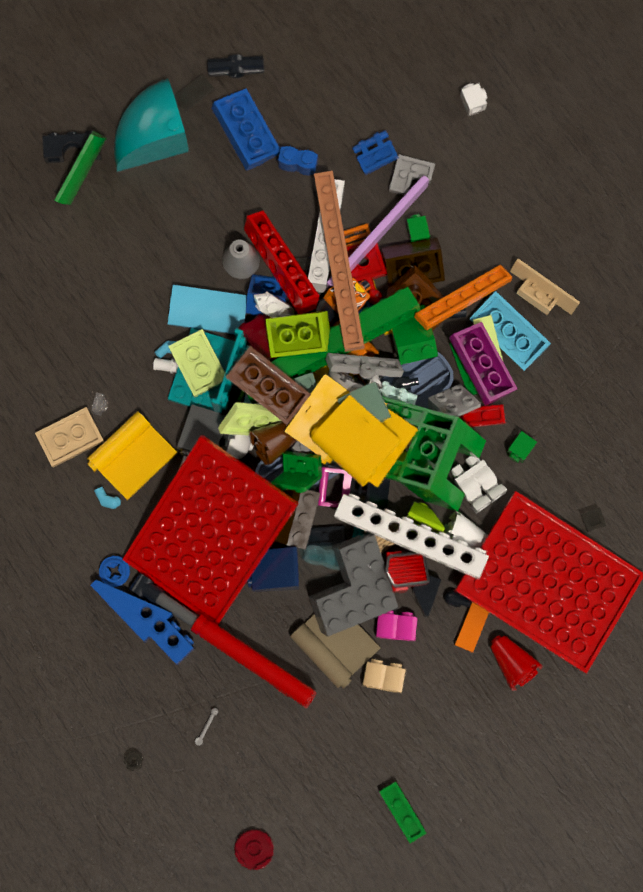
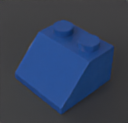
M252 274L247 293L246 313L255 316L265 314L255 307L257 305L254 298L255 294H265L267 291L284 302L287 301V295L275 277Z

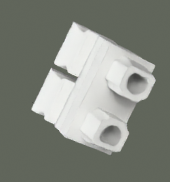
M470 456L466 459V463L470 467L468 471L465 472L459 464L451 470V473L455 478V485L465 493L466 501L470 502L471 508L477 514L490 505V503L504 495L507 489L504 485L497 484L495 474L484 460L480 461L479 458ZM481 489L485 491V496L482 495Z

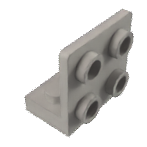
M461 384L428 398V409L456 417L481 407V403Z

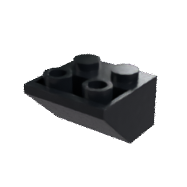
M352 477L350 494L359 497L360 502L365 504L367 501L378 505L377 509L384 511L387 509L390 479L384 478L377 488L370 482L361 486ZM359 507L353 510V512H364L363 509Z

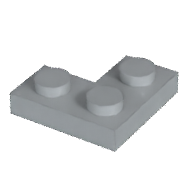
M399 154L389 191L406 195L409 191L411 180H419L422 176H426L429 179L428 183H430L435 164Z

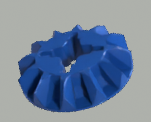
M119 556L108 557L100 565L99 576L103 583L111 587L122 586L130 575L129 564ZM119 565L118 571L122 576L114 575L111 578L112 573L108 567L115 569Z

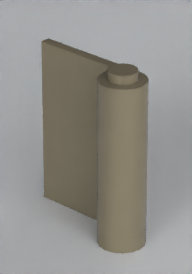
M315 614L290 636L337 688L341 686L343 689L352 681L350 677L380 649L377 643L359 624L329 637L320 632Z

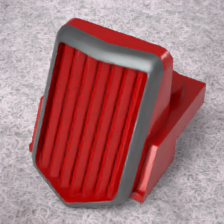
M397 551L386 553L385 574L391 583L392 592L406 593L409 587L429 583L430 579L425 556L415 552L402 553Z

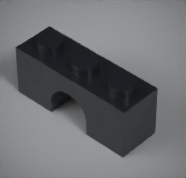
M86 131L84 134L68 132L66 135L49 133L47 136H43V158L45 162H65V152L73 147L82 150L93 131ZM100 150V152H99V154H98L96 160H102V152H101V150Z

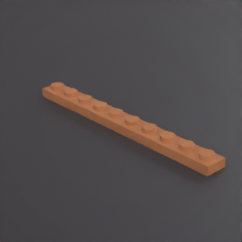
M333 171L316 173L314 178L345 352L364 349Z

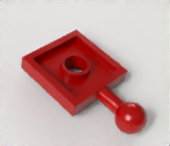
M361 243L346 247L348 258ZM376 243L364 257L368 260V265L360 266L358 264L351 271L352 278L358 283L366 280L370 284L371 288L368 290L370 298L368 302L371 304H377L382 299L380 291L375 288L373 279L387 276L383 259Z

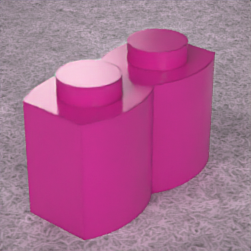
M394 611L379 615L377 617L376 638L415 641L417 617H413V613L402 612V615H394Z

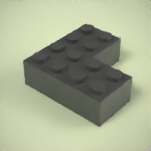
M366 532L332 546L344 582L309 596L320 632L328 637L398 608L391 583L385 574V564L376 536Z

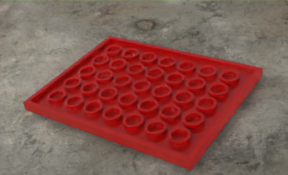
M202 435L122 560L195 613L203 615L208 620L219 625L299 503Z
M514 491L480 549L486 551L485 555L489 556L480 579L464 573L454 591L587 674L642 581L643 572L517 491Z

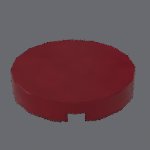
M250 830L243 833L235 845L237 861L243 867L250 870L264 868L271 862L274 855V845L271 838L260 830Z

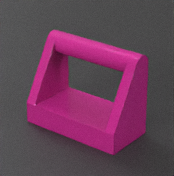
M322 467V478L320 479L319 486L321 494L318 505L338 508L340 501H326L329 472L344 474L341 499L343 494L349 495L352 477L341 467Z

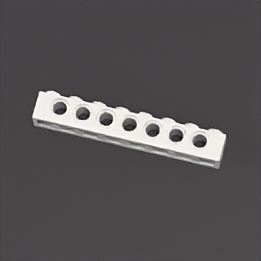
M349 493L348 496L343 494L334 515L336 519L476 579H480L489 557L485 555L486 551L477 547L473 550L467 547L468 544L458 539L456 542L449 539L450 536L445 533L431 532L432 528L421 524L419 527L413 524L414 521L403 516L402 519L396 517V513L391 510L385 509L382 511L377 509L378 505L367 501L365 504L360 502V498ZM357 507L362 508L364 511L360 517H355L352 514L353 510ZM374 515H379L382 518L381 522L377 525L370 522L371 517ZM391 523H397L400 526L397 532L389 531L388 527ZM408 531H416L418 534L417 538L409 540L406 536ZM433 538L436 544L434 547L428 548L424 544L425 540ZM445 546H451L454 549V553L447 556L442 550ZM468 553L472 556V561L470 563H463L461 556Z

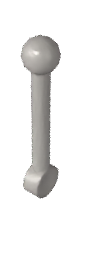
M217 708L211 709V715L199 738L195 740L196 745H202L203 737L214 716L218 714Z

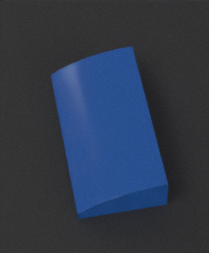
M247 89L213 103L212 110L246 171L280 154L281 149Z

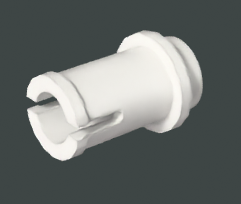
M155 358L153 369L168 371L170 374H173V372H177L178 365L175 359L164 360Z

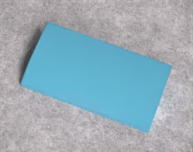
M173 285L168 325L235 334V329L242 323H245L247 295Z
M496 291L470 317V320L473 322L474 319L492 315L499 347L524 371L551 345L540 332Z

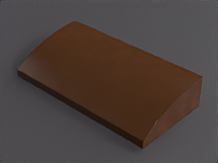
M249 345L226 375V378L286 425L311 395Z

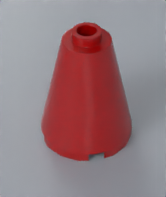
M499 635L492 640L491 643L493 645L490 648L512 691L517 690L515 686L518 684L522 687L538 674L537 668H543L540 662L508 637H501Z

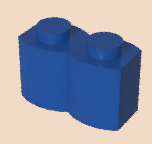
M289 146L281 147L278 158L279 168L289 172L298 171L304 175L315 174L318 163V155L309 150L299 151Z

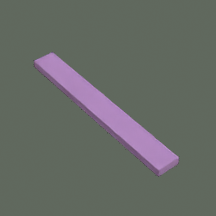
M422 176L351 254L348 258L351 271L428 187L429 179L426 176ZM332 277L327 281V290L334 286Z

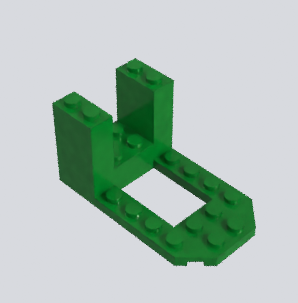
M382 396L389 410L414 427H418L404 462L397 460L385 478L400 482L425 502L458 511L465 493L449 482L447 476L457 452L480 458L486 440L459 417Z

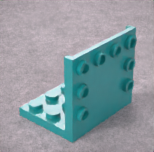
M191 328L189 335L199 330ZM235 329L236 342L204 332L225 372L222 384L194 398L178 367L168 401L188 407L195 405L221 414L227 411L233 382L226 378V375L247 347L244 333L239 329Z

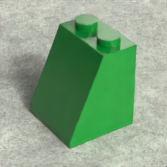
M424 305L420 306V310L425 308ZM414 317L390 330L393 346L400 365L438 356L432 328L426 331Z

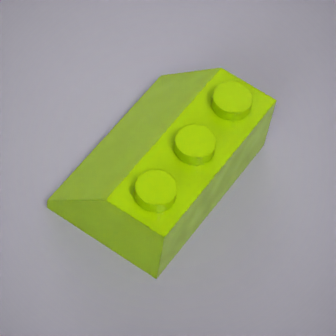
M328 311L266 319L271 358L327 351L330 334Z

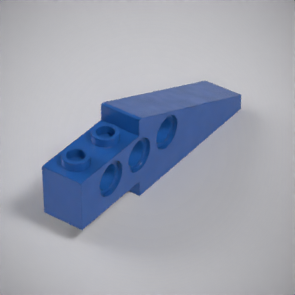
M98 580L91 584L92 588L145 643L152 638L177 665L194 650L191 646L194 642L187 635L183 637L178 632L180 627L174 621L168 622L173 617L172 613ZM150 608L152 615L149 618H143V609ZM158 622H163L165 624L164 631L157 632L155 625ZM170 637H178L179 642L176 646L169 645L168 640Z

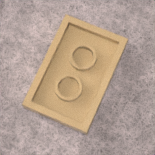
M87 407L35 433L53 468L104 442Z

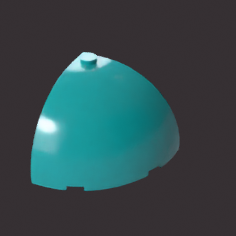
M169 79L159 81L142 91L123 113L114 141V157L117 172L189 152L185 130Z

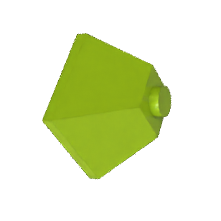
M414 502L407 518L413 520V524L419 527L423 524L432 528L431 532L443 533L445 528L433 510L429 509L424 503ZM428 538V540L436 543L433 538Z

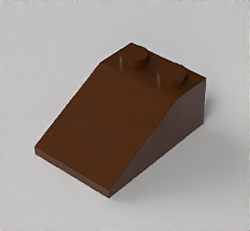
M415 265L387 289L388 298L399 289L409 287L419 306L424 305L425 308L444 297L428 277ZM440 322L439 324L433 326V327H432V331H433L437 326H439L442 322Z

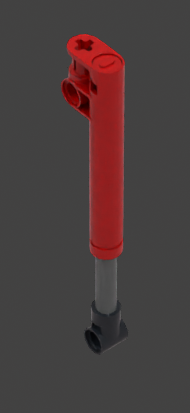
M139 573L129 588L132 592L141 598L146 597L154 605H160L191 626L193 633L199 635V637L265 680L287 697L297 701L305 709L308 708L317 694L315 690L211 620H208L205 616H197L166 595L165 591L159 586H155L152 580Z

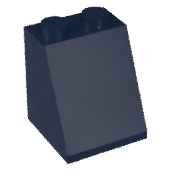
M297 547L268 550L249 578L248 588L252 587L253 592L299 590Z

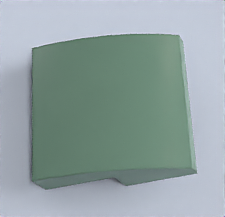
M376 382L363 386L337 399L339 404H341L351 395L381 423L391 418Z

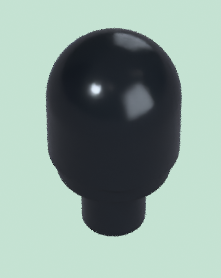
M409 376L394 378L392 385L395 388H404L408 391L411 389V386L419 385L418 377L409 379Z
M454 590L446 592L444 596L445 602L456 608H460L461 605L466 607L471 605L470 600Z

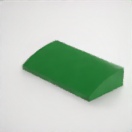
M95 131L90 134L54 201L66 205L72 204L107 139L106 137Z

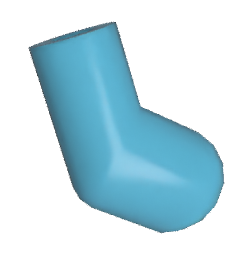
M166 341L154 353L161 359L167 353H171L168 346L177 341Z
M103 487L94 490L101 506L115 509L121 505L120 498L117 496H107Z

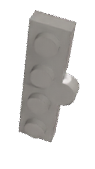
M328 353L326 356V362L330 371L359 374L365 379H372L375 375L402 377L404 372L398 359Z

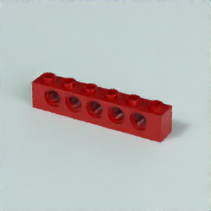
M264 210L247 216L244 231L298 314H304L316 309L319 294Z

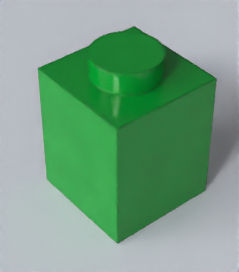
M419 214L410 216V219H407L406 222L410 242L430 239L426 216Z
M521 431L508 449V457L516 463H523L537 441Z

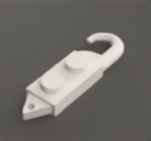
M267 291L265 294L254 295L257 304L255 307L272 318L294 315L295 313L291 305Z

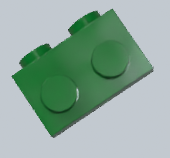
M285 451L283 453L284 472L275 478L271 484L279 490L290 489L298 493L306 492L322 478L321 456Z

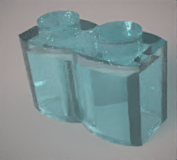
M307 545L306 550L303 549L301 559L304 562L312 565H322L333 570L340 569L334 550H325L316 545Z

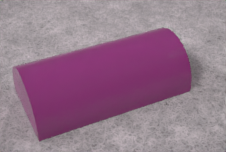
M482 322L454 333L449 337L485 406L517 390L511 375Z

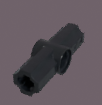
M230 55L223 59H208L207 62L209 77L229 76L230 78H241L245 74L264 73L263 56L243 57L242 55Z

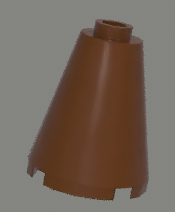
M279 422L249 432L250 442L252 446H256V454L265 465L272 464L297 441L284 431L289 423L286 425L283 422Z

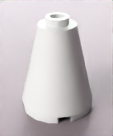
M454 511L449 517L451 522L448 525H444L445 530L443 533L449 535V539L456 542L458 539L468 544L467 547L475 550V547L480 548L488 534L460 512ZM445 546V547H444V548H448V549L454 550L451 546Z

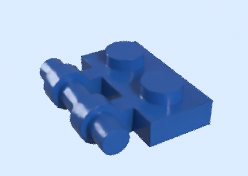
M386 130L381 133L377 132L373 134V137L365 141L361 140L358 142V145L352 147L355 154L360 151L363 152L357 159L365 175L399 158L390 140L383 143V140L389 137ZM376 143L378 144L377 147L373 148L370 151L368 150V147Z

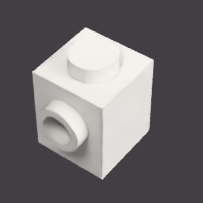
M479 83L464 86L460 97L468 116L485 110L487 95L484 88L481 89Z

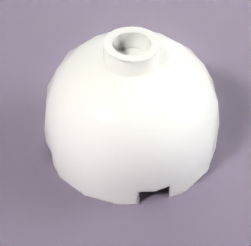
M224 434L225 446L221 448L234 458L241 459L247 454L248 450L252 451L253 446L249 435Z

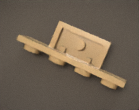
M520 259L516 260L510 270L511 273L524 281L516 294L546 315L549 314L556 304L572 315L580 303L573 296Z

